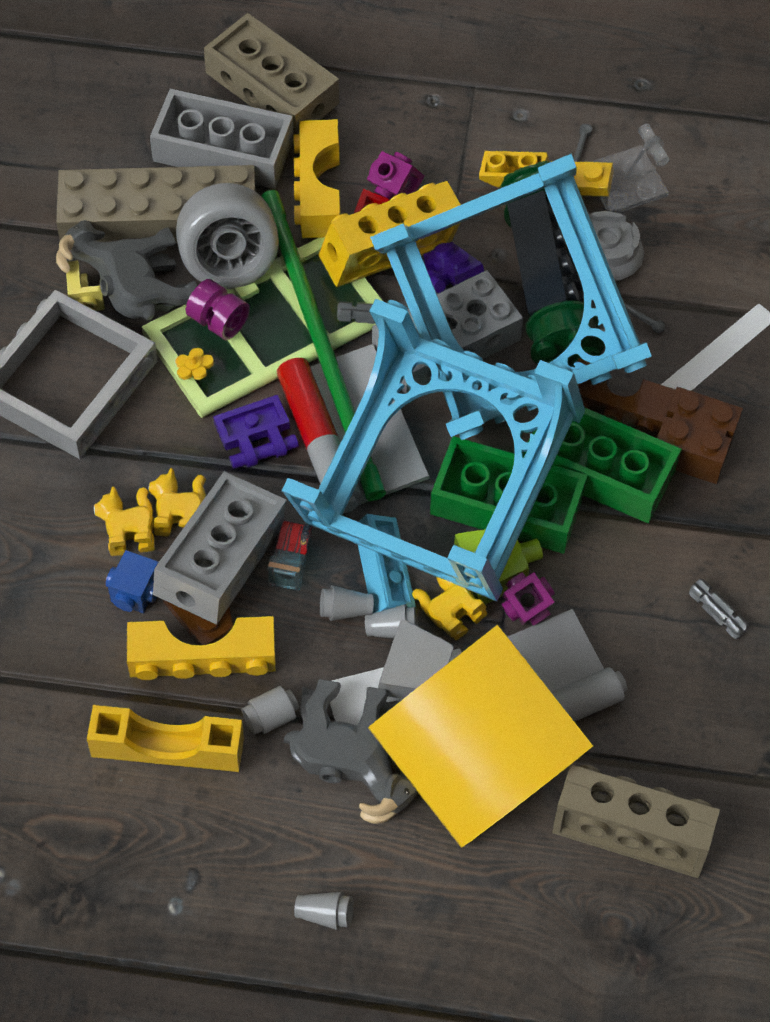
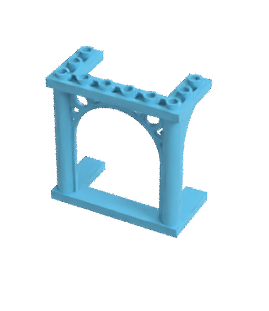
M572 154L538 167V173L419 223L409 227L403 223L370 237L376 251L382 254L387 253L420 338L430 342L432 339H438L450 345L454 351L462 354L465 351L459 345L450 329L415 241L544 188L579 274L584 293V312L579 330L567 349L553 361L569 366L567 359L571 355L578 354L583 360L590 362V364L585 365L581 362H575V367H570L572 372H574L577 384L591 380L592 385L612 378L610 371L614 369L624 368L626 373H630L647 366L645 359L652 355L647 343H640L575 182L574 176L576 175L577 167ZM592 300L594 301L596 308H591ZM594 316H598V326L603 324L605 332L600 329L590 328L588 325L589 320ZM586 336L598 337L605 344V352L599 356L589 355L582 349L581 340ZM536 369L515 372V374L527 378L528 375H534ZM439 370L440 380L449 381L452 379L453 375L446 376L443 371ZM474 384L473 389L478 390L479 385ZM442 391L452 415V419L446 423L451 437L459 434L460 439L463 440L480 433L483 430L482 424L494 418L496 424L505 421L503 416L491 404L479 397L457 391ZM506 397L504 399H501V402L505 405L510 406L517 399L509 400ZM526 406L528 411L537 408L535 406Z
M375 299L369 312L379 329L377 353L368 385L319 489L287 478L282 492L305 523L489 599L498 601L503 590L499 582L500 576L572 421L580 423L585 412L574 372H572L569 366L561 362L552 361L550 364L540 360L534 375H528L527 378L515 374V371L505 364L496 363L494 366L483 362V359L473 352L464 351L462 354L452 350L450 345L441 340L432 339L430 342L420 338L414 322L407 311V307L394 300H388L386 303ZM419 364H424L431 370V380L426 385L418 384L413 378V370ZM439 370L443 371L446 376L453 375L452 379L449 381L440 380ZM405 378L407 385L411 389L406 394H400V390L405 387L402 384ZM474 384H477L482 386V388L480 390H474L473 386ZM442 391H457L474 395L491 404L507 422L513 436L515 448L511 476L476 552L473 553L453 545L446 558L342 516L379 437L390 419L406 404L421 396ZM505 395L509 400L517 399L510 406L501 402ZM525 406H535L538 408V415L530 422L519 423L514 420L515 413ZM537 429L535 435L530 433V441L528 443L521 439L523 432L528 433Z

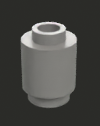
M278 686L249 700L248 705L241 708V711L253 735L259 732L266 734L296 719L295 711L299 709V705L290 689L284 691L281 686Z

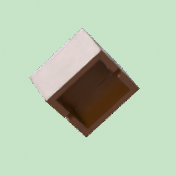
M677 386L657 436L658 439L681 448L676 471L717 484L737 431L743 408Z

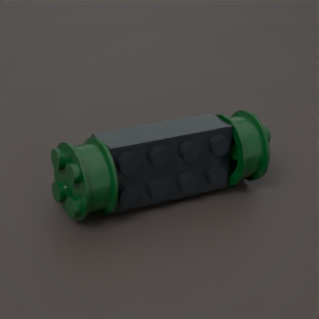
M541 161L507 174L503 179L500 189L537 174L538 167L548 164L550 161ZM543 188L505 204L506 207L504 209L505 222L512 228L527 309L531 316L526 323V333L529 339L533 341L530 354L536 365H538L540 360L550 363L567 349L579 330L584 312V298H582L581 293L583 290L582 283ZM594 316L589 320L588 325L590 328L597 329L598 316ZM586 336L581 340L582 349L589 355L599 356L604 350L605 344L598 337ZM574 354L567 359V363L570 367H575L574 363L577 362L578 358H582L578 354Z

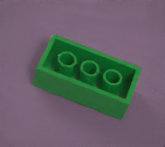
M584 407L585 412L580 423L572 421L552 465L586 474L587 481L584 496L649 524L677 469L681 448Z
M452 436L431 492L430 514L481 530L486 529L511 476L515 454ZM552 465L519 535L518 541L526 542L537 538L542 548L565 554L584 497L587 475Z

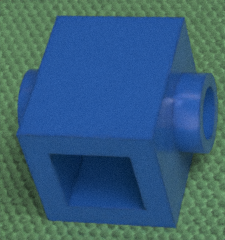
M125 550L118 566H113L110 569L106 579V587H108L111 602L121 610L127 612L135 610L144 614L149 602L154 603L157 599L153 595L154 568L159 562Z

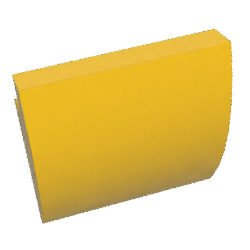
M498 625L368 727L461 848L511 812L593 747L588 738Z

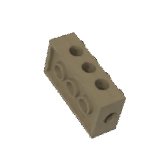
M249 13L245 14L204 47L205 69L209 76L251 107L293 116V135L299 134V121L321 120L339 104V78Z
M571 764L557 806L552 833L699 878L710 849L720 809L713 808L710 803L701 799L687 800L677 797L673 792L665 788L655 787L651 789L638 785L635 780L629 777H612L602 774L597 768L590 765L576 766Z

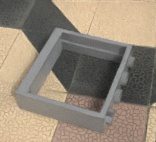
M54 290L47 299L40 302L32 318L20 326L12 342L0 350V416L81 459L158 362L155 342ZM60 316L130 353L71 428L1 390L2 386Z

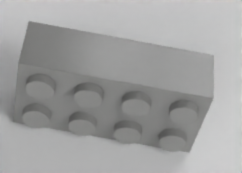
M170 89L150 135L153 162L175 167L254 165L256 185L276 189L294 141L293 116Z

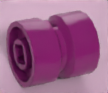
M206 279L194 289L188 299L185 310L189 317L203 326L208 325L210 331L226 341L233 338L242 329L249 316L250 305L233 293L228 294L224 287L212 279Z

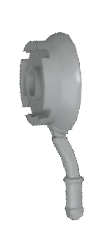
M601 211L589 214L615 281L633 275L642 266L644 250L637 225L634 222L632 225L626 222L627 217L616 212ZM600 324L599 329L605 332L603 324Z

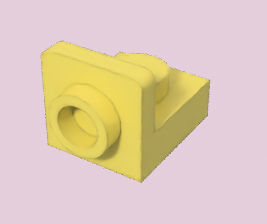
M68 261L70 271L66 273L68 297L95 311L104 310V299L100 286L89 287L87 273H81L79 261Z

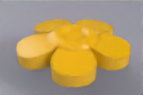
M201 348L190 350L188 356L184 354L179 355L175 360L179 368L177 375L183 380L191 378L192 375L196 380L203 379L207 376L206 369L214 365L213 357L211 355H204Z

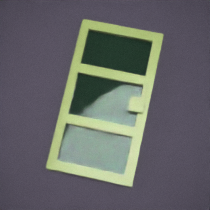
M323 237L317 238L297 248L332 348L335 350L371 331L372 326L376 325L358 323L356 319H351V322L337 320L338 303L341 301L352 302L353 306H357V303L373 304L375 299L381 301L382 299L365 277L339 287L335 286L318 255L325 239ZM282 256L275 259L269 270L255 282L234 289H226L228 294L233 293L250 305L249 316L244 326L230 340L225 341L210 331L208 325L203 326L186 314V305L142 326L143 335L155 342L158 357L201 418L277 380V369L283 362L292 358H305L310 363L318 358ZM201 348L204 355H211L213 357L214 365L206 369L207 376L203 379L196 380L193 375L187 380L178 377L177 370L179 368L175 360L179 355L184 354L188 356L190 350Z

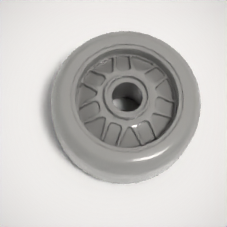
M220 183L205 187L195 193L185 203L177 219L176 238L181 259L190 274L200 282L212 279L225 289L246 286L261 278L269 270L276 258L279 236L273 213L264 198L246 186L234 183Z

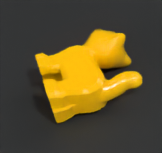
M170 468L167 474H161L156 480L149 483V493L157 500V517L154 518L153 531L156 536H170L171 527L174 523H179L178 526L184 528L205 498L206 494L203 486L206 478L203 475H197L193 480V492L177 493L178 482L173 468Z
M114 486L111 488L110 493L103 495L99 502L94 504L95 516L103 519L106 524V530L109 535L108 550L111 556L123 555L126 550V541L134 539V542H139L138 551L140 553L155 550L153 509L148 499L149 491L144 487L139 488L136 494L139 506L123 510V502Z
M437 577V581L445 592L432 600L426 591L422 589L413 590L412 596L419 600L425 614L430 617L435 625L444 629L455 640H459L468 632V628L462 625L463 622L460 620L463 616H469L477 624L487 615L486 605L481 599H476L472 591Z

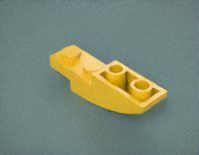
M485 151L479 179L500 188L507 174L541 161H549L547 152ZM575 162L577 170L574 179L580 194L585 196H609L614 174L613 163Z

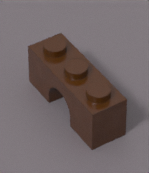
M579 358L577 360V362H581L585 365L590 364V362H587ZM609 379L592 385L591 380L577 384L585 408L655 438L659 434L676 390L643 379L640 389L635 394L619 396L608 388Z

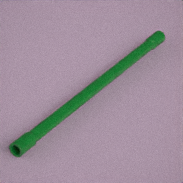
M269 190L264 192L261 197L264 198L273 213L278 230L279 248L342 427L346 433L354 417L355 409L288 225L287 214L278 191ZM370 456L359 480L368 501H376L386 495V490L378 468L374 464L372 456Z

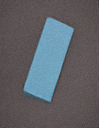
M366 514L359 521L362 524L401 539L395 517ZM358 545L368 594H373L374 598L373 613L404 604L407 607H416L412 596L413 591L407 564Z

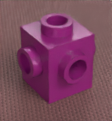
M381 151L378 159L372 163L366 180L376 187L374 190L376 194L391 199L400 193L408 195L416 192L425 175L411 165L412 160L405 155L395 152L392 156Z
M522 572L505 584L508 590L502 596L506 601L501 605L512 622L518 619L524 625L530 621L534 626L551 615L548 608L554 604L551 597L555 595V592L544 576L539 579L535 572L526 577ZM530 594L534 598V604L530 607L523 606L520 601L521 596Z

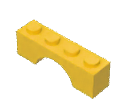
M338 119L299 121V134L293 135L294 154L300 153V157L294 158V177H300V181H294L295 201H300V205H294L295 225H301L302 238L325 237L331 221L338 215H341L339 190L330 188L318 180L325 171L340 165Z
M274 616L237 618L226 636L208 645H190L178 640L170 633L164 621L127 622V665L130 677H137L141 680H153L158 676H174L180 679H187L194 675L202 674L226 677L231 673H247L253 676H260L267 672L276 671Z
M93 705L87 743L91 757L239 772L244 732L242 720L204 716L196 723L169 725L145 719L129 708Z

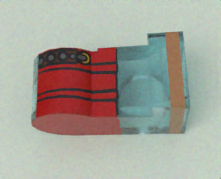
M290 521L283 522L274 555L271 556L267 567L269 585L300 591L309 558L308 553L312 541L313 526ZM279 574L294 576V578L286 579Z

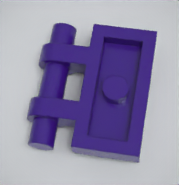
M452 241L438 244L434 250L423 254L425 260L423 262L437 293L443 292L449 284L455 286L484 272L483 263Z
M278 395L213 416L214 425L225 450L238 446L241 450L240 453L229 456L233 469L245 465L247 468L258 465L259 460L274 455L276 458L287 455L288 450L299 447L295 434L284 438L280 434V432L290 429V421ZM268 436L270 443L255 448L252 447L251 442Z

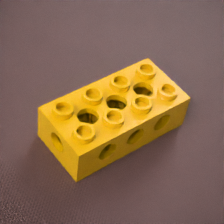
M444 181L436 185L434 183L426 184L418 191L408 195L400 193L391 198L390 201L379 205L377 203L369 204L361 211L351 215L347 213L338 215L331 221L318 255L335 286L345 285L392 267L387 253L382 254L375 250L370 238L371 236L403 223L409 227L461 204L448 181ZM461 223L415 241L421 256L434 250L438 244L451 242Z

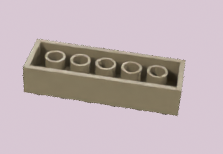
M254 165L58 170L56 224L59 239L61 240L70 228L77 225L80 221L86 220L90 221L94 229L105 233L104 238L96 240L99 242L147 238L155 236L160 230L169 227L177 243L176 224L179 213L185 203L195 193L205 187L220 183L239 184L256 192Z

